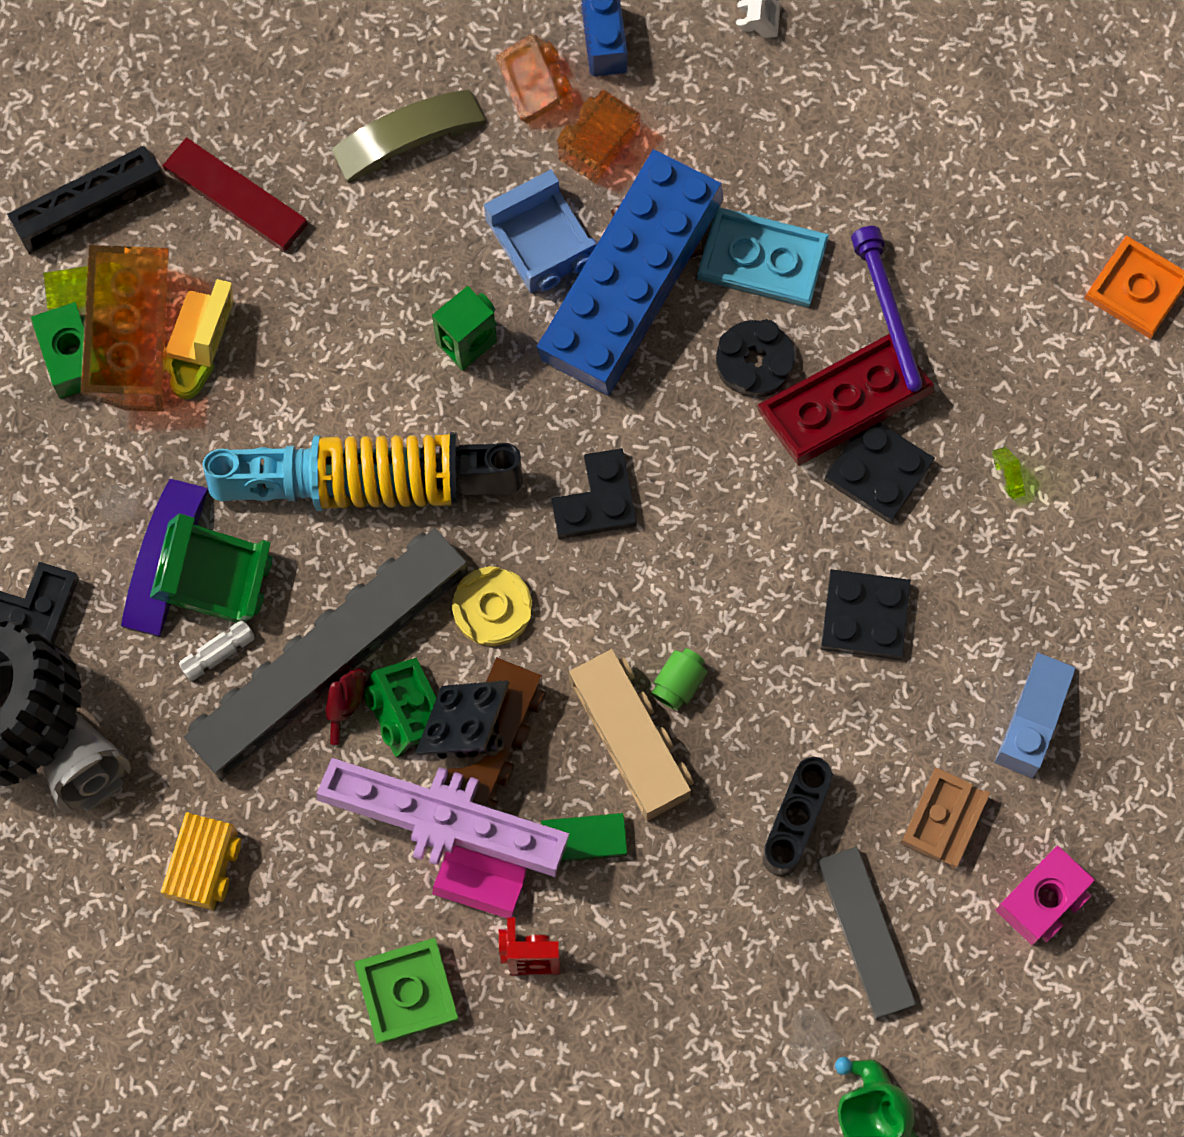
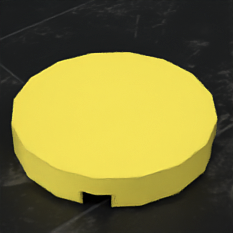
M488 566L472 571L460 581L452 601V612L456 626L466 638L479 645L499 646L510 643L524 632L531 619L532 600L527 585L519 575L500 569V567Z

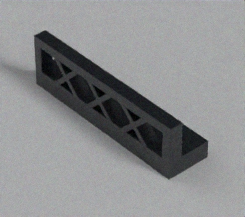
M145 145L7 213L25 249L30 254L166 186V183L154 157L151 158ZM140 159L144 160L143 163L126 171L128 165ZM100 179L107 180L92 188L94 182ZM66 196L73 197L58 205L60 199ZM32 213L39 214L23 223L19 221Z

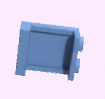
M552 169L484 204L485 220L530 293L538 289L546 291L553 288L560 282L562 276L572 271L580 273L597 245L594 238H588L560 193L559 180Z

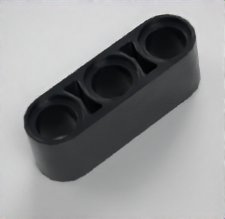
M805 758L799 763L794 772L763 851V864L767 871L773 875H789L795 871L800 862L832 781L831 767L822 758ZM808 771L817 772L822 777L823 784L816 788L808 787L802 781L801 775ZM793 808L801 809L807 814L808 822L800 826L793 825L787 819L786 813ZM776 846H786L791 850L793 859L785 864L778 863L772 858L770 851Z

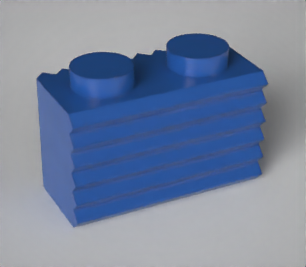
M581 0L589 74L592 76L627 73V46L620 0Z

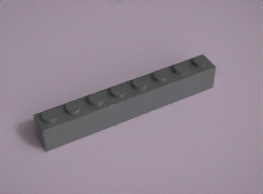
M433 528L427 534L422 532L415 536L408 543L405 553L396 560L390 558L377 569V576L366 585L361 583L355 586L346 595L345 603L335 611L329 609L321 614L314 623L315 628L304 637L298 635L291 639L284 646V653L272 663L267 661L261 664L252 673V680L241 689L236 687L230 690L220 700V707L209 716L207 714L199 716L189 725V732L184 736L185 740L220 781L329 691L333 682L340 681L342 676L354 670L468 574L467 562L436 528Z

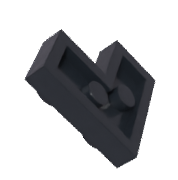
M623 448L584 454L590 492L551 498L558 539L637 527Z
M38 562L25 598L0 591V621L25 624L54 644L80 577L75 572Z

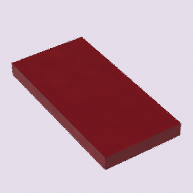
M889 333L761 402L757 407L761 417L796 464L800 466L934 393V384L916 363L922 380V387L917 392H912L907 388Z

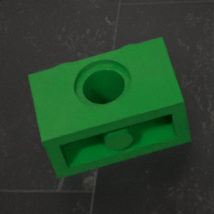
M466 286L432 314L436 344L461 371L497 343V323L494 316L496 309L486 295L481 292L477 295L469 286Z
M76 302L30 317L52 386L60 399L105 384L101 371L108 368L101 348L93 349L90 337L95 336L96 332L89 313L82 315ZM80 345V348L74 354H63L69 346Z

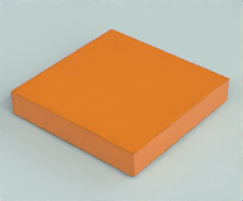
M1126 235L1086 293L1084 299L1151 339L1184 291V270Z

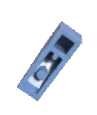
M1037 652L994 763L1033 779L1040 769L1054 733L1076 667Z

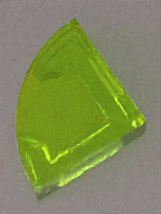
M1006 446L993 450L992 456L996 470L1003 469L1006 485L1003 488L1012 500L1026 496L1019 459Z

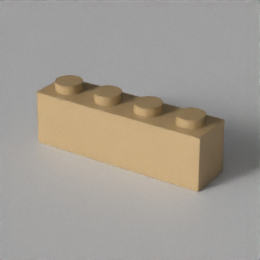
M610 649L570 670L569 682L645 820L648 821L690 799L691 789L689 786L693 785L694 782L684 763L676 764L669 751L674 749V746L666 730L663 727L657 729L650 718V715L654 714V710L644 692L637 694L630 681L635 679L627 660L624 657L618 659L613 649Z

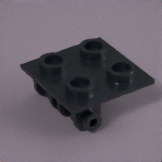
M504 680L441 686L416 754H430L437 759H445L451 756H456L457 758H465L466 756L476 757L478 753L488 756L497 755L499 751L504 749L505 742L503 736L498 735L493 728L510 682Z

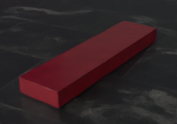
M187 137L163 164L164 171L284 253L308 225L305 217Z

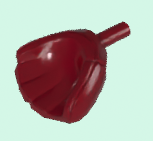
M365 669L349 671L348 674L341 677L340 681L333 682L330 686L325 710L327 719L331 720V745L340 744L341 721L348 719L361 702L366 685L367 673Z

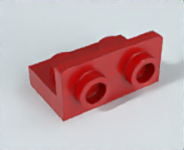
M507 917V929H499V955L501 964H508L510 976L560 975L559 941H550V936L529 935L525 937V942H518L516 917Z

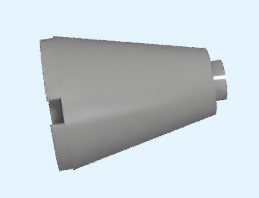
M77 713L78 721L75 729H70L66 736L69 739L63 749L59 748L54 753L53 757L55 759L47 767H43L53 800L58 808L66 813H74L70 807L82 805L86 811L102 804L123 786L124 783L121 780V776L126 770L129 774L131 770L127 757Z

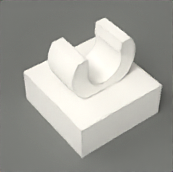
M742 0L738 3V8L743 13H747L746 18L736 20V25L745 32L755 30L762 38L778 36L780 2L778 0Z

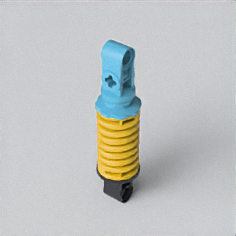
M457 432L435 435V440L432 435H425L422 440V448L418 447V438L415 435H409L406 438V447H403V438L400 435H394L391 438V447H388V440L385 436H378L376 438V448H372V438L369 436L361 438L360 448H357V439L354 436H348L345 439V448H342V440L339 437L314 435L311 448L307 449L300 448L298 450L295 445L286 446L285 449L266 447L239 450L216 449L207 454L203 460L208 491L218 501L287 499L288 502H296L299 497L312 498L316 511L339 507L346 509L351 503L357 508H363L367 503L373 508L380 507L382 503L389 508H393L398 502L403 507H409L413 501L419 507H424L429 502L434 507L452 506V508H459L461 495H510L519 490L523 481L521 454L516 446L510 443L460 445ZM435 446H439V452H436Z

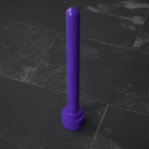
M865 226L852 234L851 242L855 254L867 263L906 386L910 391L917 392L922 387V380L881 258L885 242L879 227Z

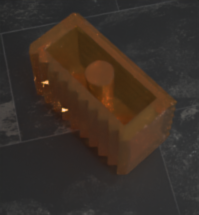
M604 89L600 91L596 98L591 96L585 101L579 112L581 117L578 118L573 126L568 124L561 131L557 139L559 160L595 184L640 128V113Z

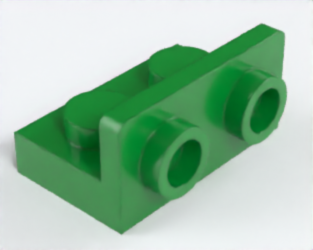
M416 657L375 670L366 681L363 693L367 707L374 712L378 720L382 739L387 746H390L395 757L404 755L411 746L419 744L436 701V696Z

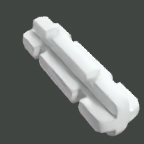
M237 622L229 628V633L225 634V632H222L198 648V653L195 656L191 653L179 662V666L185 676L190 681L197 679L205 673L203 669L206 667L209 669L213 668L237 652L236 647L240 645L243 648L252 642L255 637L246 622Z

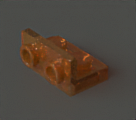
M532 33L495 55L521 121L528 124L557 106L567 111L574 107L570 94L573 93L572 86L567 77L559 70L557 62L560 61V57L550 41L545 42Z

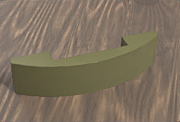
M470 90L449 92L395 110L357 130L331 150L348 183L381 169L382 161L447 133L450 134L451 138L485 124L486 120Z

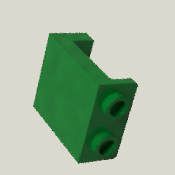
M180 513L168 522L150 598L234 623L239 621L247 622L254 615L257 616L264 600V593L259 592L262 578L268 576L273 561V555L268 554L271 542L261 540L258 543H252L193 525L194 517Z

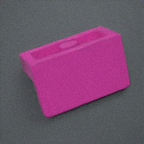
M455 845L452 853L446 851L444 853V860L433 885L432 895L504 918L513 917L524 887L527 868Z

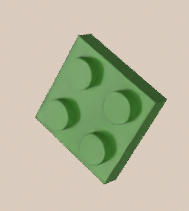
M436 938L354 962L377 1045L459 1021Z

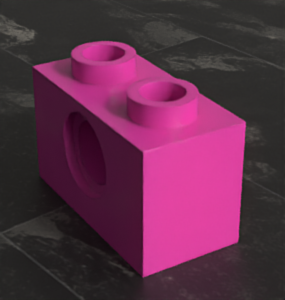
M1057 845L1004 899L995 911L1031 945L1040 937L1047 943L1064 925L1058 918L1068 908L1076 913L1092 896L1086 889L1095 880ZM1041 889L1052 891L1057 897V907L1047 908L1039 902L1038 891Z

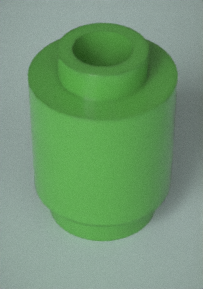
M687 648L682 653L674 650L654 680L655 688L651 695L669 708L679 711L683 704L687 705L707 675L708 671L703 667L705 660Z

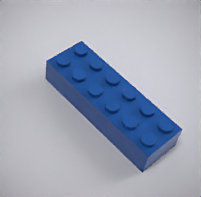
M653 149L538 343L537 350L541 360L610 396L724 201L722 183Z

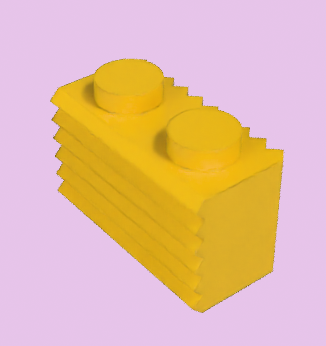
M186 812L161 893L167 899L214 911L216 902L224 901L229 888L230 879L225 877L229 861L235 862L241 848L242 838L237 837L238 831L235 826L230 823Z

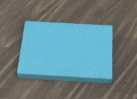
M720 207L713 218L697 273V280L809 308L829 234Z

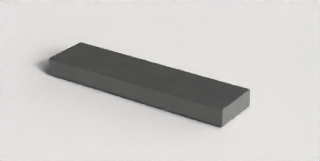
M854 847L818 859V867L874 1019L876 1020L914 1007L916 1003L858 848Z

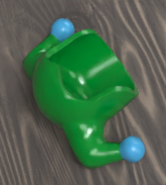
M840 1057L836 1060L835 1069L839 1075L853 1073L860 1076L863 1081V1086L843 1095L839 1101L838 1119L844 1137H918L913 1130L915 1109L911 1099L901 1088L891 1083L885 1069L878 1061H851L848 1057Z

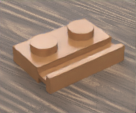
M935 767L900 844L936 861L944 862L950 865L949 867L956 869L990 792L982 791L974 787L973 784Z

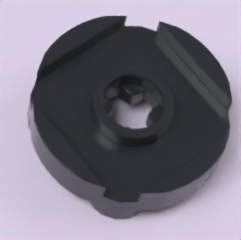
M768 319L744 321L732 326L720 337L716 353L717 372L723 383L731 390L735 389L739 393H744L745 396L752 398L766 397L779 391L787 382L794 364V348L789 337L784 331L779 329L774 321ZM756 350L757 353L765 355L761 361L762 366L755 367L753 362H745L744 359L749 357V351Z

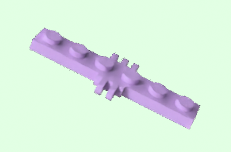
M331 758L316 793L317 801L413 831L411 840L417 842L413 858L422 860L427 847L430 846L433 849L429 863L438 865L443 852L452 853L455 845L553 877L556 876L569 841V833L472 803L478 789L479 779L471 777L465 791L460 790L464 775L455 772L450 785H444L448 769L439 767L431 788L428 789Z

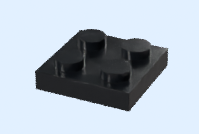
M879 422L851 439L826 474L824 482L891 524L934 463L935 458Z
M831 569L820 650L901 660L911 580Z

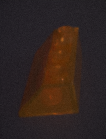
M89 245L81 395L122 410L164 412L171 270L169 248Z

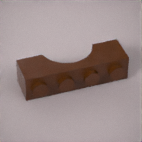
M498 657L495 659L486 682L504 680L510 682L496 719L498 725L497 734L502 735L504 738V749L495 756L486 755L479 762L471 766L447 768L448 775L444 785L449 786L455 772L463 774L464 777L460 790L465 791L471 777L479 779L478 789L472 803L497 810L499 803L493 800L499 785L506 787L512 776L515 764L510 763V759L515 748L522 750L528 739L531 727L526 726L530 713L531 711L539 712L547 690L542 689V675Z

